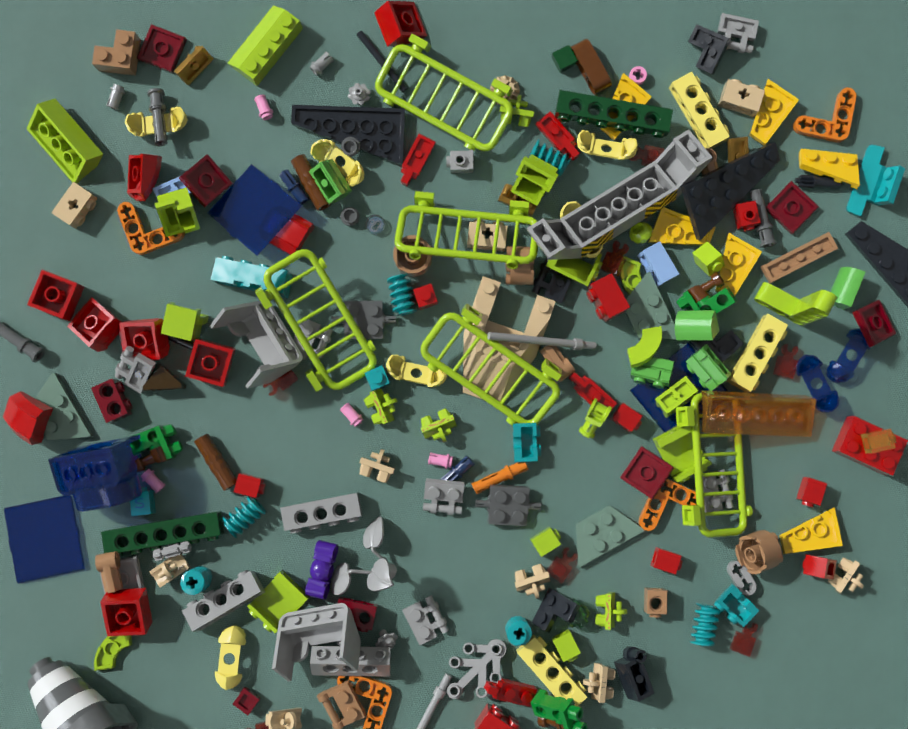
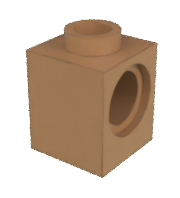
M644 588V612L649 614V617L659 618L661 614H667L666 589ZM654 598H659V606L653 608L651 601Z

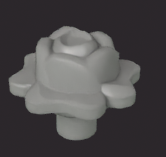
M355 83L353 87L349 88L350 94H348V98L352 100L354 105L359 104L362 106L364 102L370 100L368 96L370 95V90L366 88L365 84Z
M385 629L379 632L380 638H378L375 646L390 647L392 649L396 644L395 641L398 636L395 633H387Z

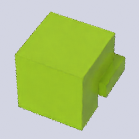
M532 154L529 158L525 156L515 174L518 178L511 192L538 206L545 193H549L559 175L556 173L558 168Z
M187 187L157 196L158 203H155V207L166 237L200 229Z
M174 302L167 303L161 334L192 341L200 337L202 325L208 322L209 315L201 314V309L193 310L175 305Z

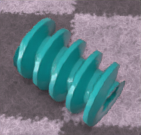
M538 139L530 155L532 154L558 168L557 174L560 177L566 170L571 158L567 161L566 153L560 157V150L553 153V146L547 150V143L539 146L540 139Z
M408 274L395 275L387 279V283L392 284L388 289L394 291L390 294V298H394L391 304L397 306L392 309L394 313H398L396 316L407 315L417 311V309L411 308L416 303L409 300L414 297V294L408 293V291L413 289V287L407 286L411 282V279H405V276Z
M247 497L248 504L241 502L242 509L235 507L236 514L229 512L230 519L223 517L224 525L233 537L237 538V534H242V528L248 529V523L254 524V518L260 519V513H267L257 499Z
M204 566L195 567L182 575L181 588L189 595H196L210 586L213 575Z
M696 603V605L701 607L700 610H695V613L699 614L700 617L693 618L694 621L698 622V625L692 626L693 629L697 630V633H691V636L696 638V640L689 642L700 646H714L715 642L710 638H716V634L712 631L717 630L718 627L713 623L719 622V618L714 615L720 614V610L711 605Z
M514 616L507 621L505 631L511 644L521 646L530 641L532 631L525 618ZM519 628L522 629V631L515 633V631H518Z

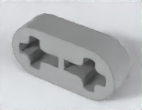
M738 560L730 561L727 565V572L733 583L744 595H752L756 591V583L751 574L747 572L748 569L745 566H741ZM734 565L741 567L739 569V572L741 574L740 577L737 573L732 572L734 570ZM743 579L745 582L751 583L749 591L742 589L744 587Z

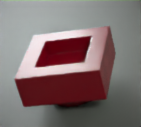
M244 687L233 702V705L248 716L260 700V697L247 687Z

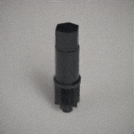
M800 175L794 181L798 183V187L840 190L842 186V181L838 183L832 177H819L815 175Z

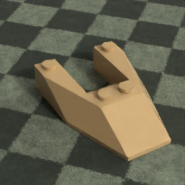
M483 276L472 306L482 313L483 316L480 323L475 326L486 334L488 332L543 337L556 301L537 295L524 333L488 321L501 282ZM467 329L464 330L463 355L477 338L476 335ZM480 339L463 362V377L469 380L493 347ZM498 341L530 364L536 358L540 347L539 344ZM496 350L472 383L485 391L509 358ZM512 361L488 394L501 402L525 369ZM463 386V393L480 398Z

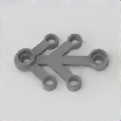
M499 639L490 641L488 645H474L469 642L464 644L463 651L465 654L470 655L474 652L486 653L481 659H461L457 656L450 658L449 665L452 668H459L460 666L472 667L457 683H452L448 686L447 694L450 698H460L464 692L463 688L477 674L478 687L476 695L479 698L486 697L488 695L486 689L483 696L479 694V689L484 688L487 678V664L491 660L493 661V673L490 675V681L495 682L493 680L494 674H498L499 680H501L500 658L506 654V645ZM467 645L472 646L471 652L466 651ZM495 645H498L500 648L498 653L493 651ZM455 658L458 660L457 666L452 664V660ZM453 687H456L458 689V693L456 695H453L451 692V689Z

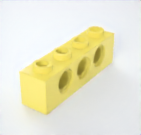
M690 72L673 81L669 89L705 149H713L726 142L730 137L729 130L719 119L718 110L712 107L708 93L704 92L701 88L699 78L694 76L693 72ZM687 92L694 93L695 98H690ZM697 108H702L705 114H699ZM706 124H711L714 127V131L708 130Z
M770 314L764 315L733 368L727 382L746 393L754 391L760 383L758 379L761 373L764 374L769 367L767 362L778 351L777 344L787 335L788 331H786L788 324ZM765 333L771 335L772 340L770 343L765 340ZM757 349L762 352L761 359H758L755 356V351ZM747 366L753 368L752 376L746 373Z
M533 634L530 641L516 649L517 653L555 697H564L566 700L572 698L574 699L575 706L580 705L587 698L584 693L586 688L580 681L576 683L571 678L573 673L568 667L565 666L563 668L558 663L560 658L554 651L550 653L545 648L547 646L546 642L540 636L537 638ZM537 653H544L545 658L543 661L538 662L535 660ZM550 668H557L558 673L555 676H549L548 670ZM563 683L571 684V688L568 691L561 690Z

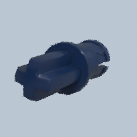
M288 169L282 171L279 176L287 186V191L294 196L300 206L305 204L309 198L300 187V182L297 183Z
M466 455L458 464L452 466V469L440 480L456 481L459 477L462 478V475L474 466L475 463Z

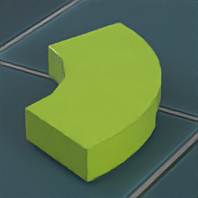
M623 256L620 266V277L625 291L630 295L632 290L642 280L640 274L641 263Z
M661 326L642 329L640 342L633 347L627 348L631 368L647 363L659 350L662 341Z
M131 635L107 636L96 652L94 671L115 668L119 652L132 645Z

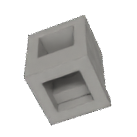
M473 150L450 151V156H446L447 168H450V173H473ZM457 158H462V159H463V162H462V163H458V162L456 161V159H457Z

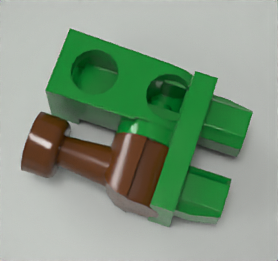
M716 271L711 275V280L702 285L693 286L684 292L683 296L676 302L682 310L691 305L694 311L715 310L718 313L735 303L737 299L728 286L712 297L709 295L708 291L715 286L720 288L725 285L724 280Z
M159 425L123 439L129 456H135L148 449L151 453L144 458L138 456L132 459L133 466L138 473L144 471L146 465L176 458L175 455L184 450L180 441L171 444L168 437L177 434L174 425Z
M542 689L532 699V709L534 715L538 716L537 722L539 726L547 728L551 725L557 729H588L587 723L580 721L583 717L582 707L575 706L574 699L568 698L566 700L564 697H552L548 695L546 690Z

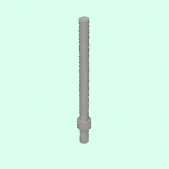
M488 332L487 335L488 340L571 347L573 350L596 349V342L583 341L578 338L568 340Z
M445 673L440 685L436 686L433 692L434 696L417 729L426 728L439 701L444 698L447 692L446 688L452 678L450 674Z

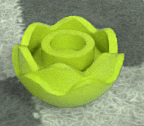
M645 222L637 223L629 231L630 240L637 244L646 243L652 236V227Z

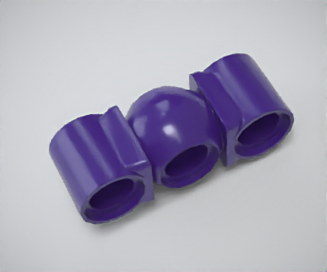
M322 540L317 541L313 556L315 560L310 568L311 577L308 578L305 589L307 596L323 600L327 598L331 583L329 580L334 571L333 563L336 561L338 554V544Z

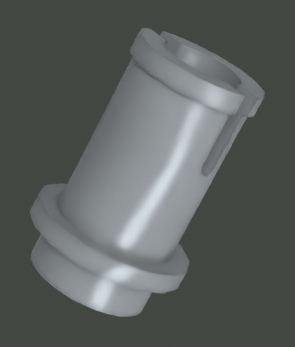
M325 52L317 61L311 62L310 69L316 76L318 74L321 75L322 71L334 61L332 56L329 57L330 54L328 52Z
M113 84V87H110L112 91L106 106L118 110L122 95H125V88Z

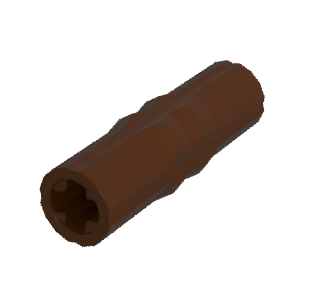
M305 154L296 156L291 160V163L317 211L325 210L331 204H328L315 179L309 173L312 167Z
M205 434L195 440L194 443L223 491L235 486L237 480L210 435Z

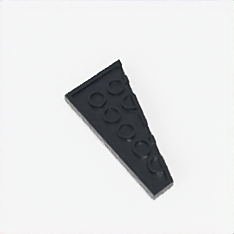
M292 105L291 124L293 126L342 143L347 137H354L360 142L361 151L402 166L405 109Z
M770 142L680 186L696 240H701L780 161L776 142Z
M860 221L845 233L846 237L908 308V249Z

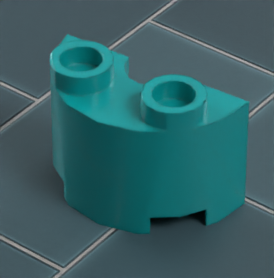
M536 423L513 424L514 462L538 461V456H541V445L537 444V437H540V425H536Z
M731 584L713 604L721 612L725 610L729 614L727 618L734 625L739 623L742 627H745L760 611L734 584Z

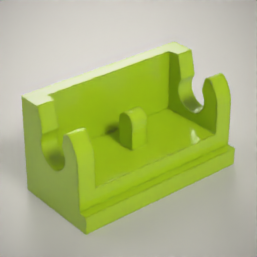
M685 376L655 398L656 405L662 409L663 415L668 418L676 412V407H682L698 394V390Z

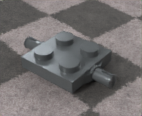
M382 300L344 301L365 339H383L385 323L396 324V320H389L396 319V315L385 316ZM331 316V320H338L343 316ZM346 320L339 323L343 324L345 337L353 333Z
M490 485V494L487 500L476 499L475 501L476 508H487V523L492 525L527 526L529 510L541 511L540 502H530V488L528 486Z

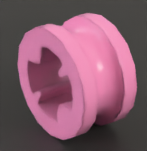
M641 66L634 67L629 74V78L637 85L643 84L647 77L646 70ZM636 72H639L640 76H642L643 78L640 77V79L637 80L635 76Z

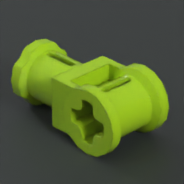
M595 398L587 412L584 425L579 428V432L583 436L593 439L596 429L605 422L612 407L599 403L598 399Z

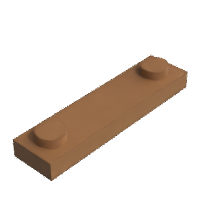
M827 232L760 268L770 284L838 249L830 232Z

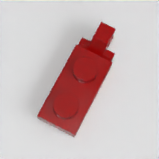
M551 111L536 123L538 129L557 150H560L562 155L566 153L572 161L579 157L580 153L575 148L577 145L574 141L575 138L554 117Z
M418 134L402 164L401 173L404 174L400 180L402 185L408 187L412 178L417 179L436 144L435 141Z
M574 372L569 377L575 384L573 389L590 406L595 398L598 399L599 403L607 407L611 406L612 409L618 404L592 379L587 378L585 375L581 378Z
M503 678L498 680V683L486 681L484 689L493 698L528 707L531 706V701L537 692V688L534 685Z

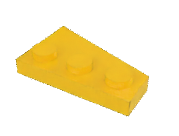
M623 73L612 99L646 105L652 96ZM608 113L610 118H618L616 113ZM628 115L627 118L629 121H632L634 116ZM612 127L600 128L613 140L621 133Z
M770 79L766 81L760 109L755 115L749 134L750 137L763 146L767 144L799 101L798 98Z
M800 149V169L819 176L827 175L834 178L835 182L841 183L843 181L851 184L852 188L858 189L860 182L857 154Z
M663 207L659 212L648 243L660 241L661 244L702 246L707 241L710 243L716 227L714 226L701 240H696L690 217Z
M728 233L723 253L725 266L719 271V275L724 280L725 285L720 288L716 286L715 292L718 293L728 286L735 296L762 251Z
M835 507L779 535L783 554L843 546Z

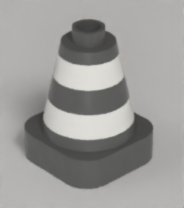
M46 657L30 668L29 672L32 677L27 685L42 729L137 728L138 723L125 704H110L62 660L53 662L50 657Z

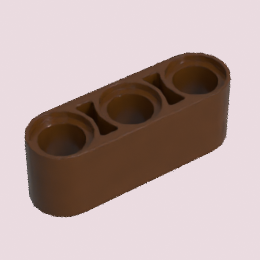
M586 38L571 46L577 59L576 65L591 92L595 95L611 87V79L591 42Z

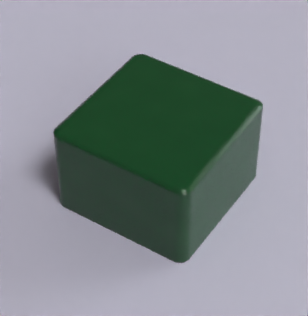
M570 45L552 53L551 58L559 73L576 66L577 59Z

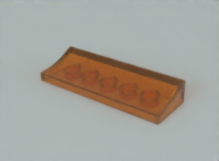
M701 390L703 405L702 432L800 437H811L816 406L815 398L807 395Z

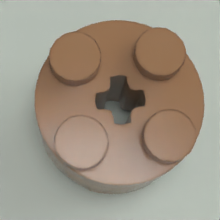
M416 235L402 238L404 245L415 246ZM420 237L419 246L430 247V245L423 238ZM396 246L394 248V262L402 274H408L407 276L417 277L429 270L432 263V255L421 254L420 259L411 260L409 253L401 252Z
M506 246V255H512L513 246ZM529 246L516 247L515 256L525 257L529 255ZM534 261L529 264H518L517 269H509L506 266L507 263H505V270L509 272L506 273V285H533Z
M758 530L739 538V544L735 548L738 562L741 566H745L748 569L747 572L751 574H759L774 568L783 561L778 536L774 532Z

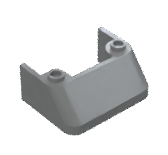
M261 301L224 307L210 325L211 329L228 326L232 334L239 337L247 336L264 365L257 369L254 376L246 384L247 389L273 382L302 361V353L274 307L271 306L265 310Z
M344 603L285 613L280 618L272 669L290 682L292 681L294 663L301 662L307 657L310 646L341 641L339 658L353 671H358L361 639L351 609Z

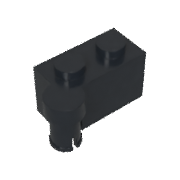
M627 646L623 650V657L614 661L627 699L640 702L655 694L645 665L642 664L646 661L647 655H644L646 653L644 650Z

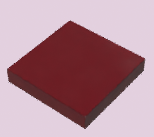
M151 24L137 59L173 73L187 39Z
M208 154L179 177L180 181L204 208L233 184Z
M790 181L766 206V210L792 235L819 206L795 183Z
M880 300L852 312L869 347L896 334Z
M641 446L620 479L653 500L674 470V467Z

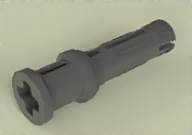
M153 88L147 92V95L150 98L149 111L153 116L155 145L165 146V144H168L164 118L166 105L164 104L163 97L165 92L160 88Z
M762 189L753 190L750 192L752 201L756 200L761 222L756 227V232L759 233L761 240L760 248L776 245L777 240H774L773 225L769 223Z
M0 322V336L16 346L19 353L26 354L34 363L43 357L45 353L43 347L36 346L30 338H23Z

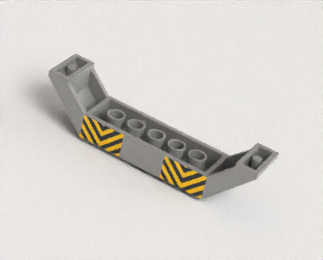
M687 130L675 137L673 142L651 164L561 219L545 220L543 218L529 226L527 231L549 260L582 258L676 200L682 193L680 186L694 180L712 160V156L692 132Z

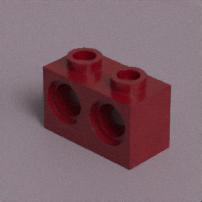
M112 378L91 388L106 423L112 424L133 414L131 411L133 408L128 398L126 399L123 393L125 388L118 379ZM109 387H112L113 394L109 397L106 391ZM117 404L121 406V411L118 414L114 412V407Z
M345 597L338 599V603H344L351 609L358 631L368 632V630L373 629L378 604ZM363 612L368 613L370 621L363 622L360 619V614Z

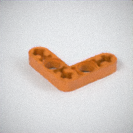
M846 87L838 93L832 121L800 116L794 121L793 130L799 135L832 142L844 141L850 132L856 92L852 88ZM847 93V96L850 99L846 102V105L844 106L843 104L845 103V97H843V95ZM839 111H845L848 116L847 119H840L838 116ZM802 121L806 126L804 129H801V125H798ZM821 124L825 127L826 131L824 134L817 132V125ZM841 124L843 126L841 127L840 132L843 133V135L838 137V133H836V131L840 128Z
M123 202L118 206L117 212L130 248L138 255H145L179 242L185 236V232L178 233L177 237L174 235L168 236L169 240L167 241L163 227L145 234L135 206L129 202ZM126 207L131 209L129 211V215L132 218L131 220H129L128 216L125 213H123L125 212ZM135 223L138 225V231L132 234L129 232V226ZM157 234H161L163 237L160 244H154L153 237ZM136 237H138L139 241L142 244H144L142 246V250L136 248L138 246V242L135 239Z
M667 479L665 481L666 486L673 489L671 497L669 496L670 491L663 490L661 492L660 489L654 498L661 502V506L657 510L651 508L650 503L652 499L648 497L638 520L639 526L646 531H652L657 526L668 499L681 505H688L686 503L689 501L691 493L693 494L691 498L696 500V492ZM680 489L686 492V498L681 501L676 498V492ZM689 501V505H696L695 503ZM647 509L650 512L657 513L656 517L652 515L650 521L653 522L652 525L645 527L643 519H648L650 515L646 513Z
M338 676V685L344 682L341 678H345V676ZM349 676V680L353 682L355 678H358L356 689L353 688L355 693L372 699L363 729L370 728L372 720L376 721L374 729H381L391 699L392 687L386 682L367 676ZM360 682H369L370 689L362 691L359 687ZM385 687L386 692L389 694H385L381 702L379 701L381 693L378 690H382ZM380 706L383 709L382 715L375 716L372 713V708Z

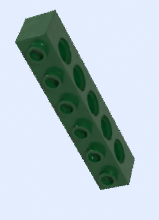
M559 90L554 117L563 122L572 120L577 121L580 125H588L589 123L595 124L598 128L612 127L620 132L630 130L637 135L647 133L652 134L655 138H663L670 132L673 109ZM571 106H578L580 108V111H572ZM596 109L599 114L592 115L589 110ZM614 112L618 118L612 119L608 113ZM633 115L636 118V121H629L627 116ZM646 119H653L655 125H649Z
M221 511L101 532L104 553L117 551L119 556H123L125 551H130V554L141 553L142 548L148 547L150 551L161 548V545L169 544L170 546L178 543L181 545L180 542L189 541L190 544L199 543L200 538L206 537L207 541L219 539V535L224 534ZM199 523L205 525L206 530L204 533L198 531ZM180 526L186 529L184 537L179 534ZM162 529L167 532L165 540L161 539L159 535ZM142 533H145L148 536V541L146 543H143L141 541L140 537ZM123 536L128 538L129 543L127 546H124L121 542Z

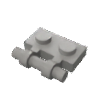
M722 13L717 33L728 38L736 37L741 39L740 43L730 41L727 49L738 50V53L742 54L744 52L752 53L753 46L747 45V40L754 41L756 39L759 21Z
M308 319L301 323L299 327L307 338L318 332L322 325ZM332 329L309 341L310 345L313 346L315 339H320L317 349H313L316 354L325 350L327 343H330ZM295 335L293 340L302 353V359L306 360L308 355Z
M127 346L120 356V363L115 368V377L117 379L126 378L124 384L141 394L144 391L143 385L149 380L156 362L140 353L134 357L132 354L134 349L131 346Z
M725 469L717 470V472H725ZM726 475L718 476L719 478L717 479L716 476L703 477L704 493L719 492V484L722 491H730L728 482H730L729 477ZM733 495L704 496L705 512L723 510L722 502L725 503L726 509L732 508Z
M426 478L424 499L432 501L431 504L423 503V511H430L433 514H436V512L448 513V515L461 514L462 507L454 506L455 502H463L464 482ZM437 500L449 501V505L437 504Z
M432 595L425 598L428 604L425 607L418 601L402 609L419 645L437 637L434 629L438 627L442 634L449 631L446 625L447 620L445 617H442L438 609L439 604L437 601H434ZM432 612L436 621L431 623L426 613Z

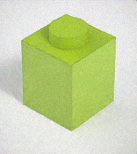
M708 241L692 252L695 264L709 277L716 271L719 272L725 266L722 254Z
M550 527L530 538L541 557L561 545L559 542L561 536L556 529L552 530Z
M569 629L551 638L563 662H572L578 658L577 655L581 654Z

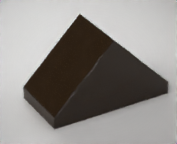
M161 366L143 385V390L186 389V385L164 366Z

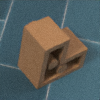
M116 29L113 48L94 47L93 66L100 72L136 76L137 56L140 50L141 39L134 31Z

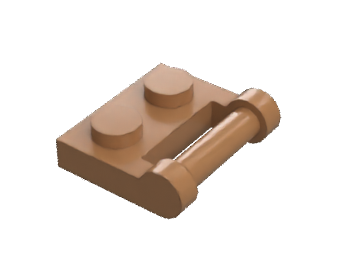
M349 680L317 695L319 702H322L332 721L333 729H341L366 716V712ZM330 697H334L341 713L344 716L343 718L339 719L332 703L329 700Z

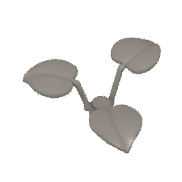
M378 517L371 522L363 535L364 547L367 549L371 548V551L379 560L375 562L371 571L349 570L348 563L338 565L331 577L332 594L342 595L347 591L351 582L350 574L352 573L369 574L367 586L372 591H382L394 586L392 579L396 575V565L389 563L375 549L383 541V517Z

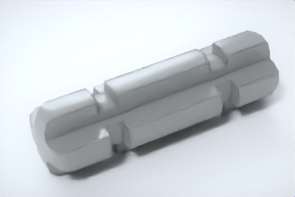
M189 541L181 542V545L178 543L163 547V550L159 548L153 551V558L155 561L164 560V557L167 559L181 555L182 552L186 554L191 552L192 547Z

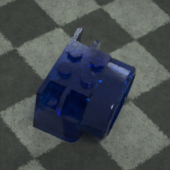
M140 435L79 446L48 459L58 492L64 496L73 495L76 508L81 512L114 507L142 495V488L137 475L135 460L142 456L141 453L133 454L130 446L131 442L140 439Z

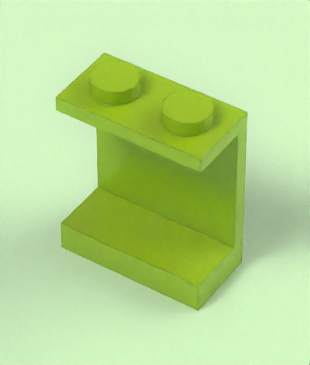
M598 254L593 265L579 258L548 260L546 266L588 286L590 281H595L603 264L600 262L602 254Z
M676 426L653 438L662 459L674 467L670 474L672 479L680 483L689 480L690 476L695 474L692 426ZM702 457V472H704L712 463L705 457Z
M281 570L264 589L265 593L255 598L247 607L250 609L249 613L255 619L259 618L264 623L263 626L267 631L276 633L280 618L285 613L297 611L310 596H307L305 591Z

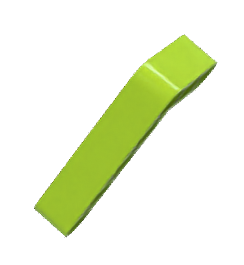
M763 282L754 300L798 325H805L827 317L838 297L829 291L819 290L798 299L772 284Z

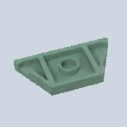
M648 272L626 298L630 306L625 311L637 338L642 337V329L661 326L662 339H676L675 324L651 273Z
M52 373L35 398L53 408L44 432L47 439L60 440L93 436L57 373Z
M610 505L576 523L578 566L581 567L644 532V529Z

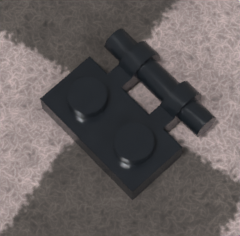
M546 257L544 263L540 265V273L537 279H534V286L531 292L539 294L540 289L543 288L546 290L545 298L562 304L572 278L547 267L546 264L549 259ZM547 273L553 274L550 283L544 282Z

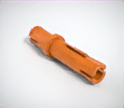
M517 462L510 466L506 465L500 471L471 484L476 494H479L489 489L490 485H498L508 479L512 480L514 476L529 469L526 462Z

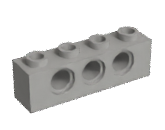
M359 492L280 508L284 531L290 530V533L301 532V528L309 526V530L321 528L320 524L328 523V526L340 524L339 520L347 519V522L358 521V517L363 515ZM339 504L346 507L344 515H339L336 511V507ZM319 508H324L327 511L325 519L318 517L317 511ZM300 512H305L308 515L306 522L299 520L298 515Z
M245 570L237 575V579L222 583L220 589L205 593L203 599L188 603L186 605L187 608L182 610L192 632L203 630L264 594L265 590L256 572ZM239 585L244 587L241 595L237 594V587ZM222 595H225L227 598V601L224 605H221L220 603V597ZM205 605H208L210 608L207 615L203 613Z
M312 646L310 659L312 675L390 676V647H360L358 671H353L339 658L340 646Z

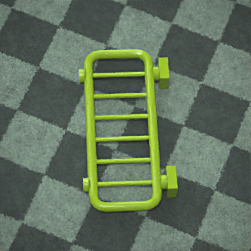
M411 34L408 40L413 44L412 47L405 44L395 46L389 53L375 82V89L384 98L383 102L392 107L396 104L465 142L464 147L473 150V152L475 149L480 151L494 149L513 115L511 102L504 98V95L510 97L513 89L494 78L491 86L495 89L493 92L426 56L422 51L424 50L428 53L431 45L414 34ZM405 52L411 57L395 88L390 93L383 88V81L398 53ZM416 58L427 64V67L407 102L395 94L411 63ZM430 67L442 72L443 76L423 111L411 103ZM446 76H449L460 82L439 120L427 112ZM464 84L475 90L476 93L456 129L443 121ZM479 94H482L493 101L472 138L461 132L460 129ZM497 102L505 107L506 112L490 142L483 144L476 139Z
M415 191V205H409L400 211L394 242L396 248L401 252L409 253L411 259L418 260L421 258V254L504 262L507 263L506 266L509 269H517L518 264H529L536 259L538 244L532 236L529 255L525 257L515 256L519 223L533 225L538 222L533 217L528 216L529 202L510 200L509 214L434 207V193ZM409 213H420L415 246L402 243L406 216ZM424 214L439 215L434 248L419 246ZM443 216L458 217L453 250L438 248ZM462 218L477 219L473 252L457 250ZM481 219L496 221L492 253L477 252ZM500 221L515 223L512 255L496 254Z
M301 249L269 267L265 271L263 278L267 290L264 291L260 287L255 290V293L265 310L272 306L271 300L274 299L317 369L316 373H314L312 368L305 372L315 391L317 392L323 388L321 384L323 381L329 388L341 390L364 377L365 372L375 368L377 359L373 351L376 348L371 340L367 342L324 270L327 268V265L322 257L318 259L312 251ZM302 257H307L311 261L312 268L278 288L274 286L271 280L274 273ZM316 270L323 284L286 305L279 291ZM326 287L333 300L296 322L288 308ZM336 303L343 317L306 338L299 324ZM346 320L353 333L316 354L309 341ZM355 336L362 350L326 370L319 357ZM365 352L369 359V364L341 382L335 383L329 376L330 372Z
M466 304L462 309V316L451 312L444 314L421 345L422 357L429 362L427 367L433 372L441 370L508 416L506 421L513 426L516 423H536L537 425L560 396L559 385L553 379L559 380L562 376V369L548 359H545L541 364V370L543 371L541 372L498 341L488 340V334L475 326L480 323L483 314L469 304ZM449 320L460 324L461 327L438 358H435L428 352L429 346ZM465 328L476 335L477 338L454 369H451L440 360ZM481 339L493 347V349L472 377L467 380L456 371ZM497 350L509 358V360L487 389L483 391L472 382ZM513 361L525 370L500 402L489 395L488 392ZM529 372L538 378L540 382L518 411L514 412L505 406L504 403ZM543 383L551 387L552 395L533 419H524L519 414Z
M729 392L698 393L692 398L691 406L676 407L677 427L692 426L697 504L682 505L683 525L698 526L701 534L710 538L742 534L747 527V517H751L753 514L752 507L746 505L741 420L746 419V411L740 409L738 398ZM702 400H729L732 404V413L699 414L698 404ZM733 417L734 432L700 434L699 418ZM734 436L735 452L701 453L700 438ZM735 456L736 471L702 473V457ZM737 475V490L704 493L703 477ZM738 494L739 510L705 512L704 496ZM739 514V526L736 528L709 530L706 527L705 516Z

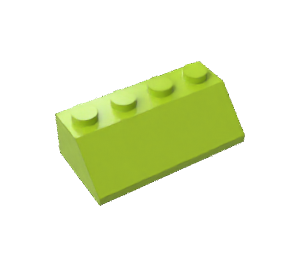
M273 5L227 64L258 86L302 31L303 27L300 20L287 10Z
M56 98L36 105L26 129L72 183L75 182L77 184L98 166L103 153Z

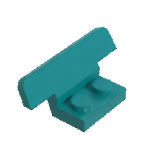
M869 145L867 147L859 169L860 185L858 189H852L846 206L848 213L857 217L862 216L866 201L878 206L894 204L906 168L900 165L893 167L880 165L885 147Z

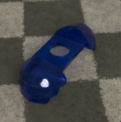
M860 328L852 329L846 334V337L849 338L848 343L837 361H830L827 367L826 375L834 383H845L852 379L855 375L853 372L864 353L871 348L868 346ZM848 350H854L857 353L854 361L847 358Z
M803 355L797 363L796 373L798 377L802 376L813 398L812 405L821 412L834 411L839 406L840 399L836 390L831 391L820 369L823 362L815 355ZM812 379H821L822 386L819 389H814L811 386Z

